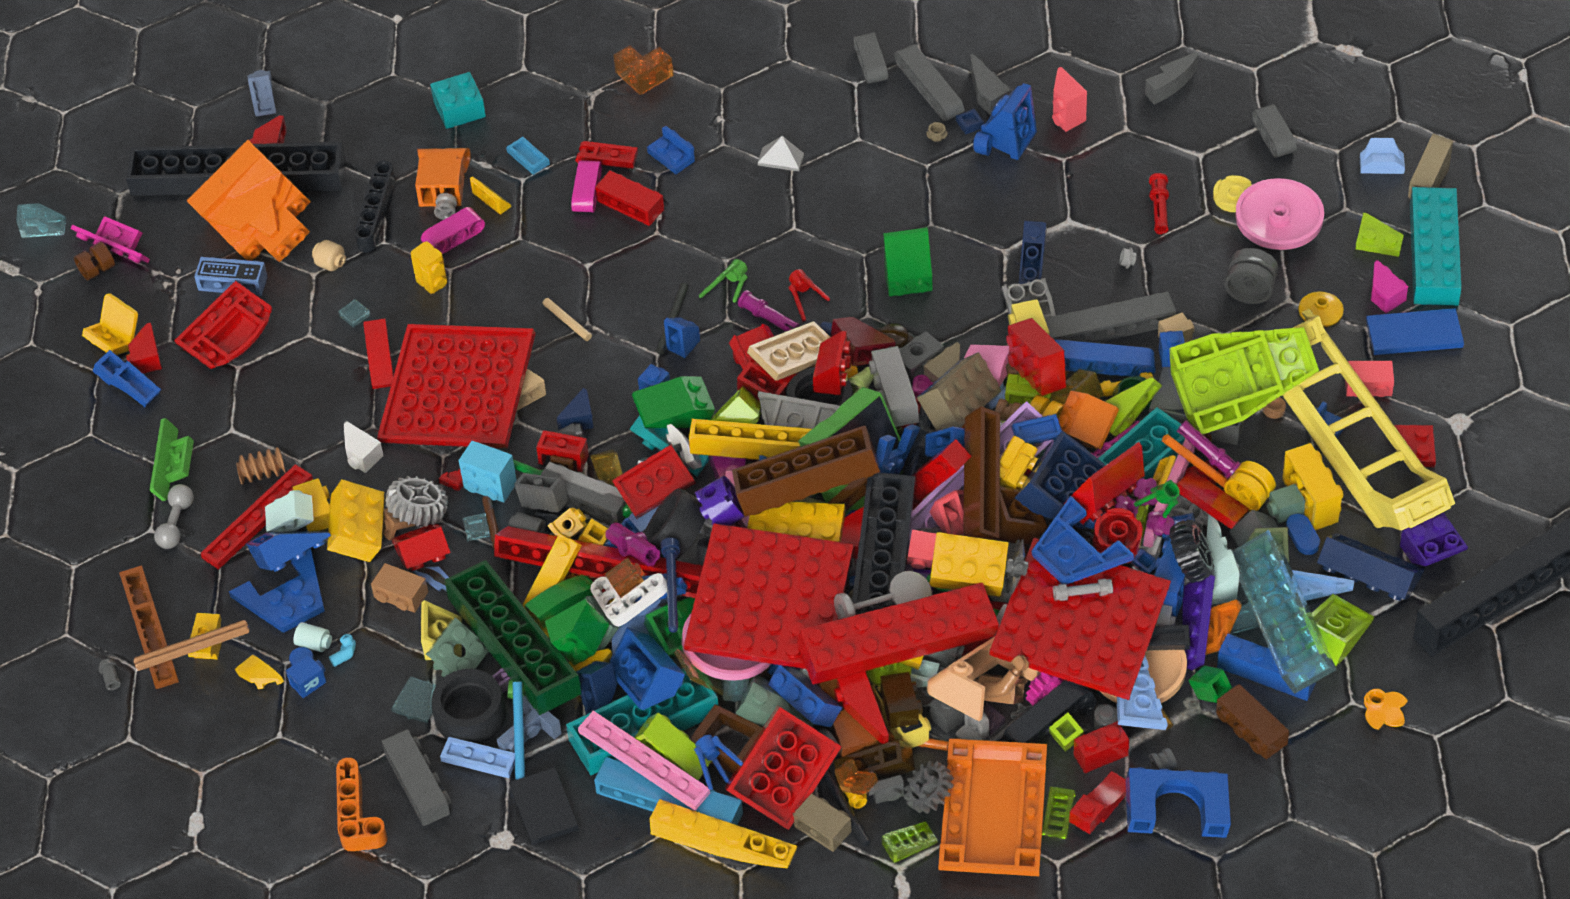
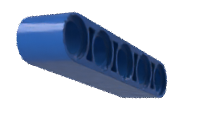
M1055 340L1064 349L1065 371L1129 377L1139 376L1140 373L1151 372L1152 375L1156 373L1155 354L1150 348Z

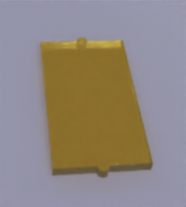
M678 649L674 652L690 680L731 700L736 698L726 680L701 672L690 662L684 652Z

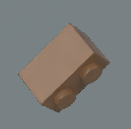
M386 563L371 583L374 598L382 603L387 602L401 610H408L414 613L428 594L426 578Z

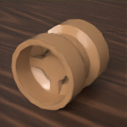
M999 399L995 411L1000 413V420L1004 421L1011 417L1022 404L1017 402L1009 404L1007 400Z

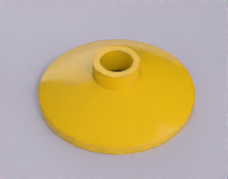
M1327 292L1310 293L1303 297L1299 303L1301 318L1307 321L1301 312L1310 309L1314 315L1320 317L1323 327L1336 324L1343 316L1344 308L1342 302L1336 296Z

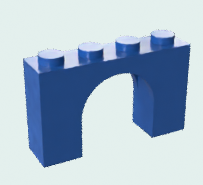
M1142 767L1129 768L1125 781L1128 832L1153 833L1156 823L1155 800L1166 793H1181L1190 797L1199 807L1202 836L1227 838L1231 825L1228 774L1194 772L1192 770L1171 771L1169 769L1154 770Z

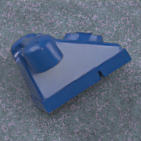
M1023 83L1022 86H1017L1010 95H1004L996 103L991 111L990 118L985 124L981 125V131L977 132L974 136L973 148L976 153L989 156L992 147L1009 154L1011 158L1019 160L1037 132L1031 85Z

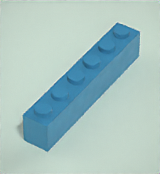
M606 757L594 780L597 794L652 812L659 799L693 810L619 759ZM712 789L696 812L738 825L743 815L742 800L733 795L717 793Z

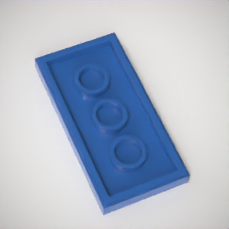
M1456 308L1366 316L1373 355L1463 348L1464 346Z

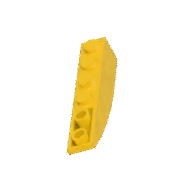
M659 799L650 817L652 835L716 856L741 862L788 869L797 850L796 845Z

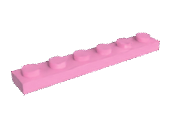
M592 711L578 727V732L694 811L710 794L707 786L595 711Z

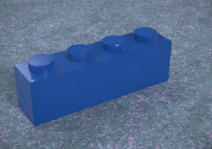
M1227 634L1218 652L1217 668L1308 701L1317 681L1318 666L1231 634Z

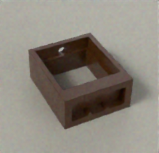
M715 704L690 740L696 744L705 735H712L714 737L720 727L725 725L750 737L737 756L742 761L763 727ZM719 749L718 761L724 770L734 774L739 765Z

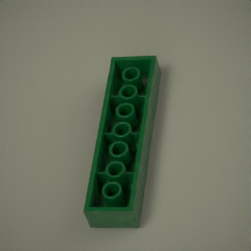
M486 560L444 580L449 601L513 682H522L523 695L539 716L581 695L579 676L551 643L547 635Z

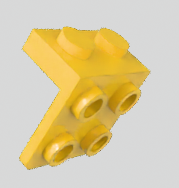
M106 294L104 296L100 323L83 328L82 336L106 353L109 350L115 355L129 351V343L134 339L138 313L114 295Z

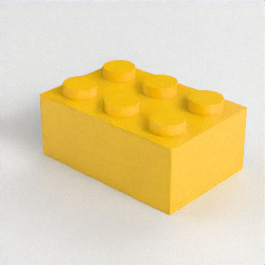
M1311 443L1285 451L1282 480L1286 487L1296 484L1305 499L1304 515L1309 519L1314 529L1318 530L1338 523L1339 514L1342 510L1341 499L1343 498V491L1340 485H1336L1331 470L1323 464L1320 452L1318 450L1315 451Z
M346 480L339 482L331 493L328 533L331 536L328 537L327 550L371 562L381 549L384 508L383 491Z
M937 532L930 574V586L955 590L983 582L987 595L1000 597L1003 589L1008 542Z

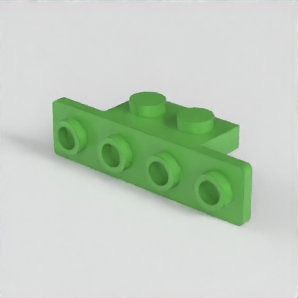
M166 418L161 419L150 484V491L161 501L168 499L171 482L188 477L194 442L189 436L177 440L178 428Z

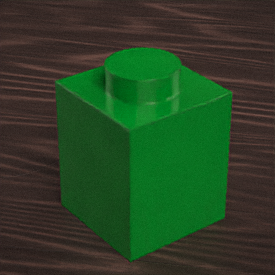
M1203 666L1188 680L1198 699L1217 703L1218 698L1232 689L1224 670Z

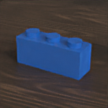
M779 665L768 683L774 691L813 724L831 728L843 708L816 684L812 685L811 680L797 668Z

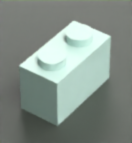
M293 490L265 506L266 532H294L313 522L312 495L304 494L300 490Z

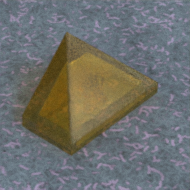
M611 449L591 455L590 458L598 479L615 487L612 480L623 474L617 452Z

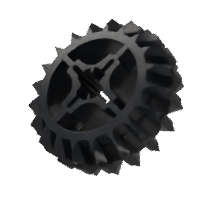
M1190 519L1182 520L1170 528V543L1178 566H1180L1185 577L1191 583L1205 580L1210 575H1214L1215 566L1211 555L1212 552L1199 526Z

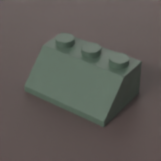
M759 675L751 678L736 714L764 727L778 705L813 728L814 724L768 685V680Z

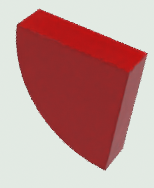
M458 469L459 471L450 473L445 472L439 477V483L460 491L463 487L461 470Z

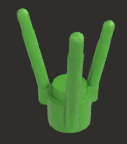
M734 259L728 268L699 294V298L704 297L727 277L732 282L739 281L732 300L735 303L744 282L748 278L745 275L748 269L747 265L739 259Z

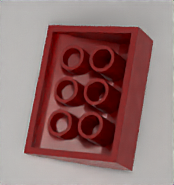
M777 705L743 758V765L737 767L725 789L789 830L794 823V812L813 793L842 746Z

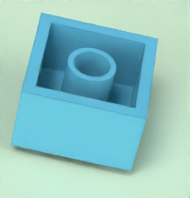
M471 441L459 459L464 488L471 493L488 496L491 500H498L504 503L515 487L514 483L517 481L512 455Z

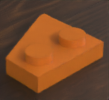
M1237 599L1211 608L1205 655L1219 651L1227 634H1230L1242 607V604Z

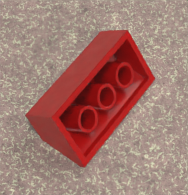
M1139 442L1090 476L1071 495L1086 510L1087 516L1080 520L1082 525L1090 519L1094 522L1100 515L1110 510L1116 504L1114 501H1116L1118 496L1126 497L1128 496L1127 492L1131 495L1137 487V481L1145 476L1142 445Z

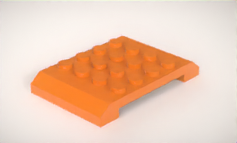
M949 739L947 768L954 777L950 781L954 787L948 789L951 795L949 797L945 796L939 870L1039 876L1047 744Z

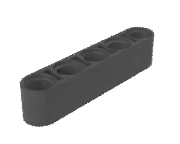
M915 44L894 53L895 61L899 68L943 121L950 120L965 112L962 100Z

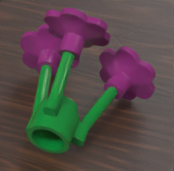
M1141 478L1137 481V487L1133 490V494L1138 498V501H1132L1129 496L1124 497L1121 495L1117 497L1115 508L1129 510L1134 514L1135 518L1140 505L1146 506L1149 504L1153 506L1157 502L1168 504L1165 511H1151L1148 514L1146 526L1152 529L1154 534L1158 536L1163 534L1170 535V528L1174 525V520L1169 517V513L1178 504L1176 498L1180 493L1179 487L1172 480L1157 486L1153 478H1148L1147 480Z

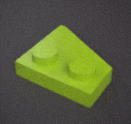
M1363 213L1356 249L1399 257L1404 235L1373 216Z

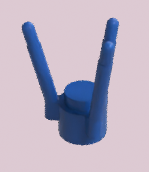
M705 735L695 744L696 748L694 751L699 758L709 790L713 789L705 759L708 761L712 760L726 783L729 782L726 772L717 759L720 754L719 748L738 765H743V762L720 741L718 736Z

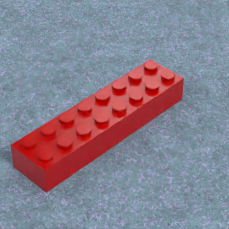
M982 582L800 629L797 644L812 685L864 670L867 671L993 638L999 623Z

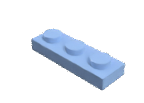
M448 737L440 755L441 762L510 778L515 766L514 752Z

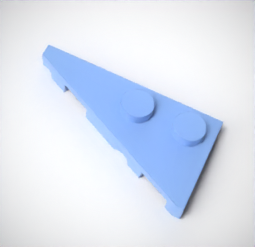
M1271 567L1264 609L1353 591L1354 580Z

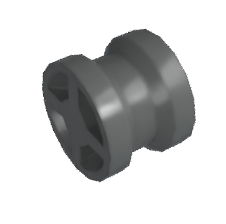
M1168 747L1162 749L1161 753L1149 754V763L1152 769L1177 770L1176 759Z

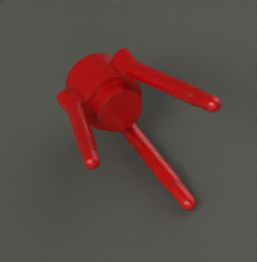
M798 269L791 273L789 289L794 296L802 321H806L797 291L805 292L811 287L826 301H830V298L812 282L803 270Z

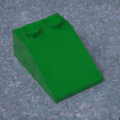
M928 228L883 233L885 280L889 297L932 291Z
M681 376L632 393L645 428H667V425L670 424L675 428H691L692 419L710 420L715 411L701 376Z

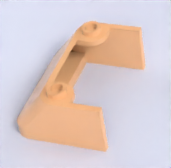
M993 637L928 680L927 692L932 697L980 721L983 717L985 686L973 680L997 664L1009 670H1014L1015 667L1011 662L989 655L995 638ZM1030 668L1019 673L1020 676L1030 681L1040 674L1039 671Z

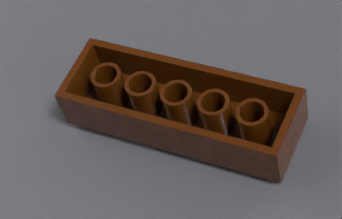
M866 425L732 470L736 495L745 517L758 515L762 511L778 508L795 500H803L807 496L823 493L831 488L847 485L852 481L868 478L880 472Z

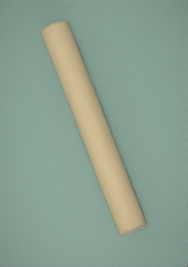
M549 298L544 299L543 305L585 341L591 339L592 334L552 300Z

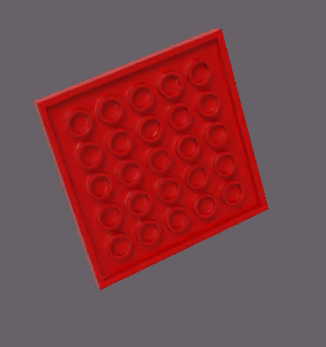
M408 324L378 432V441L381 443L468 447L471 441H475L492 448H508L536 335L534 329Z
M713 523L684 642V650L806 669L797 644L800 629L839 620L835 611L834 598L835 595L845 592L854 544Z
M1033 538L1025 559L1028 562L1027 573L1025 576H1020L1021 579L1014 593L1011 594L989 655L1011 662L1018 655H1024L1029 662L1028 668L1129 700L1171 581L1119 565L1066 585L1070 587L1094 584L1098 582V579H1111L1113 593L1100 596L1099 593L1068 596V600L1055 601L1053 586H1058L1061 583L1032 556V549L1040 540Z

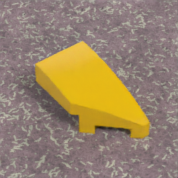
M253 654L235 668L239 677L250 683L255 682L258 689L264 688L266 684L276 682L277 685L284 682L283 678L273 668Z

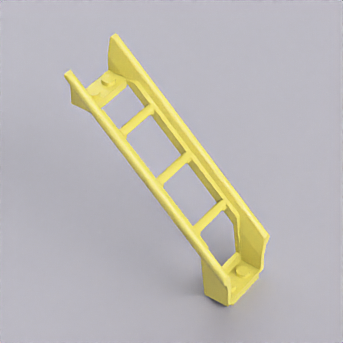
M1310 309L1301 312L1307 321L1293 328L1304 327L1310 346L1321 342L1322 348L1334 364L1315 373L1282 396L1376 528L1392 527L1402 531L1450 509V506L1454 505L1455 502L1447 479L1424 468L1325 331L1320 317L1314 315ZM1341 373L1365 408L1327 425L1303 390L1333 374ZM1372 416L1397 452L1359 470L1334 434L1359 420ZM1403 460L1408 468L1418 474L1424 482L1390 499L1373 490L1366 478L1391 464Z

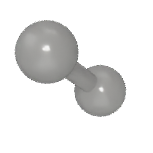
M175 485L168 492V502L172 506L167 523L158 526L154 533L155 542L161 548H174L180 541L181 534L176 524L181 510L190 507L194 499L192 490L186 485Z

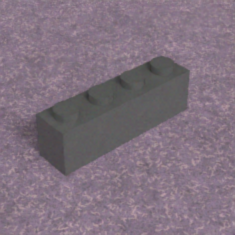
M407 729L382 740L384 754L422 825L426 826L450 815L448 805L451 804L449 795L446 790L441 791L439 787L441 782L437 773H431L429 769L431 768V763L426 754H421L420 750L422 747L416 736L412 737Z

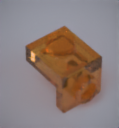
M848 759L835 770V775L842 792L864 795L879 782L875 773L858 771L853 759Z

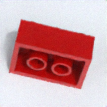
M1033 318L1008 325L1006 340L1009 346L1008 362L1010 366L1014 367L1020 376L1025 378L1030 383V386L1036 389L1041 396L1066 388L1064 349Z

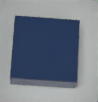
M975 109L956 116V122L965 135L981 129V125L984 124V121Z

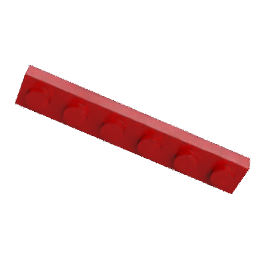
M295 464L200 553L202 559L219 570L266 526L265 506L293 491V486L312 481V475Z

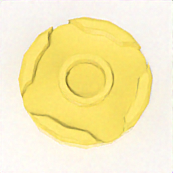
M1234 175L1227 176L1222 181L1221 179L1217 181L1213 190V199L1216 205L1225 211L1236 212L1237 201L1240 195L1252 185L1251 181L1245 177Z

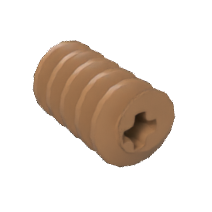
M275 447L274 455L269 449H266V456L257 451V458L248 453V460L239 455V462H236L241 484H244L245 477H247L249 482H253L254 475H256L258 480H262L263 473H265L267 478H271L272 471H274L276 476H280L281 469L286 473L282 453L278 447Z

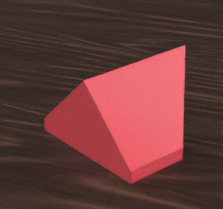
M954 490L938 499L929 512L943 533L963 534L964 490Z

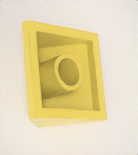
M424 600L421 603V643L425 660H432L426 655L428 650L452 619L457 618L462 623V617ZM461 644L454 646V653L458 657L462 656Z

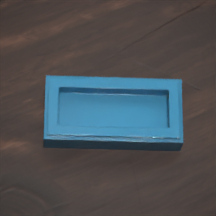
M524 137L506 147L507 153L533 175L550 164L549 159Z

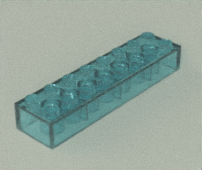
M1267 530L1233 550L1232 553L1239 570L1240 583L1279 673L1292 692L1295 694L1336 671L1337 668L1283 549L1272 533Z

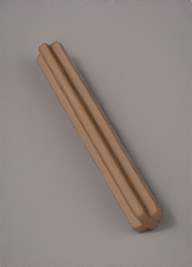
M242 620L134 658L135 667L140 671L249 633L246 620Z

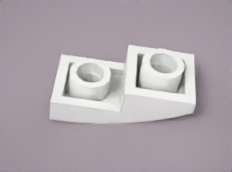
M667 425L669 432L667 434L668 443L680 452L684 464H688L694 470L702 467L698 454H690V445L687 437L673 425Z

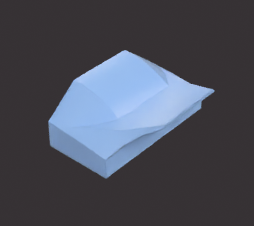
M1370 138L1365 150L1360 153V173L1404 174V153L1399 150L1394 138Z

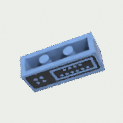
M201 257L194 277L198 291L223 293L237 281L256 296H262L268 276L264 262Z

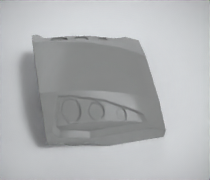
M1045 278L1033 280L1025 284H1012L1008 288L1007 286H1002L1001 290L1009 314H1011V304L1037 299L1044 318L1056 316Z

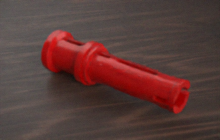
M1155 173L1149 177V184L1151 185L1150 199L1153 201L1154 231L1157 234H1165L1169 230L1166 200L1169 198V191L1166 187L1168 176L1163 173Z

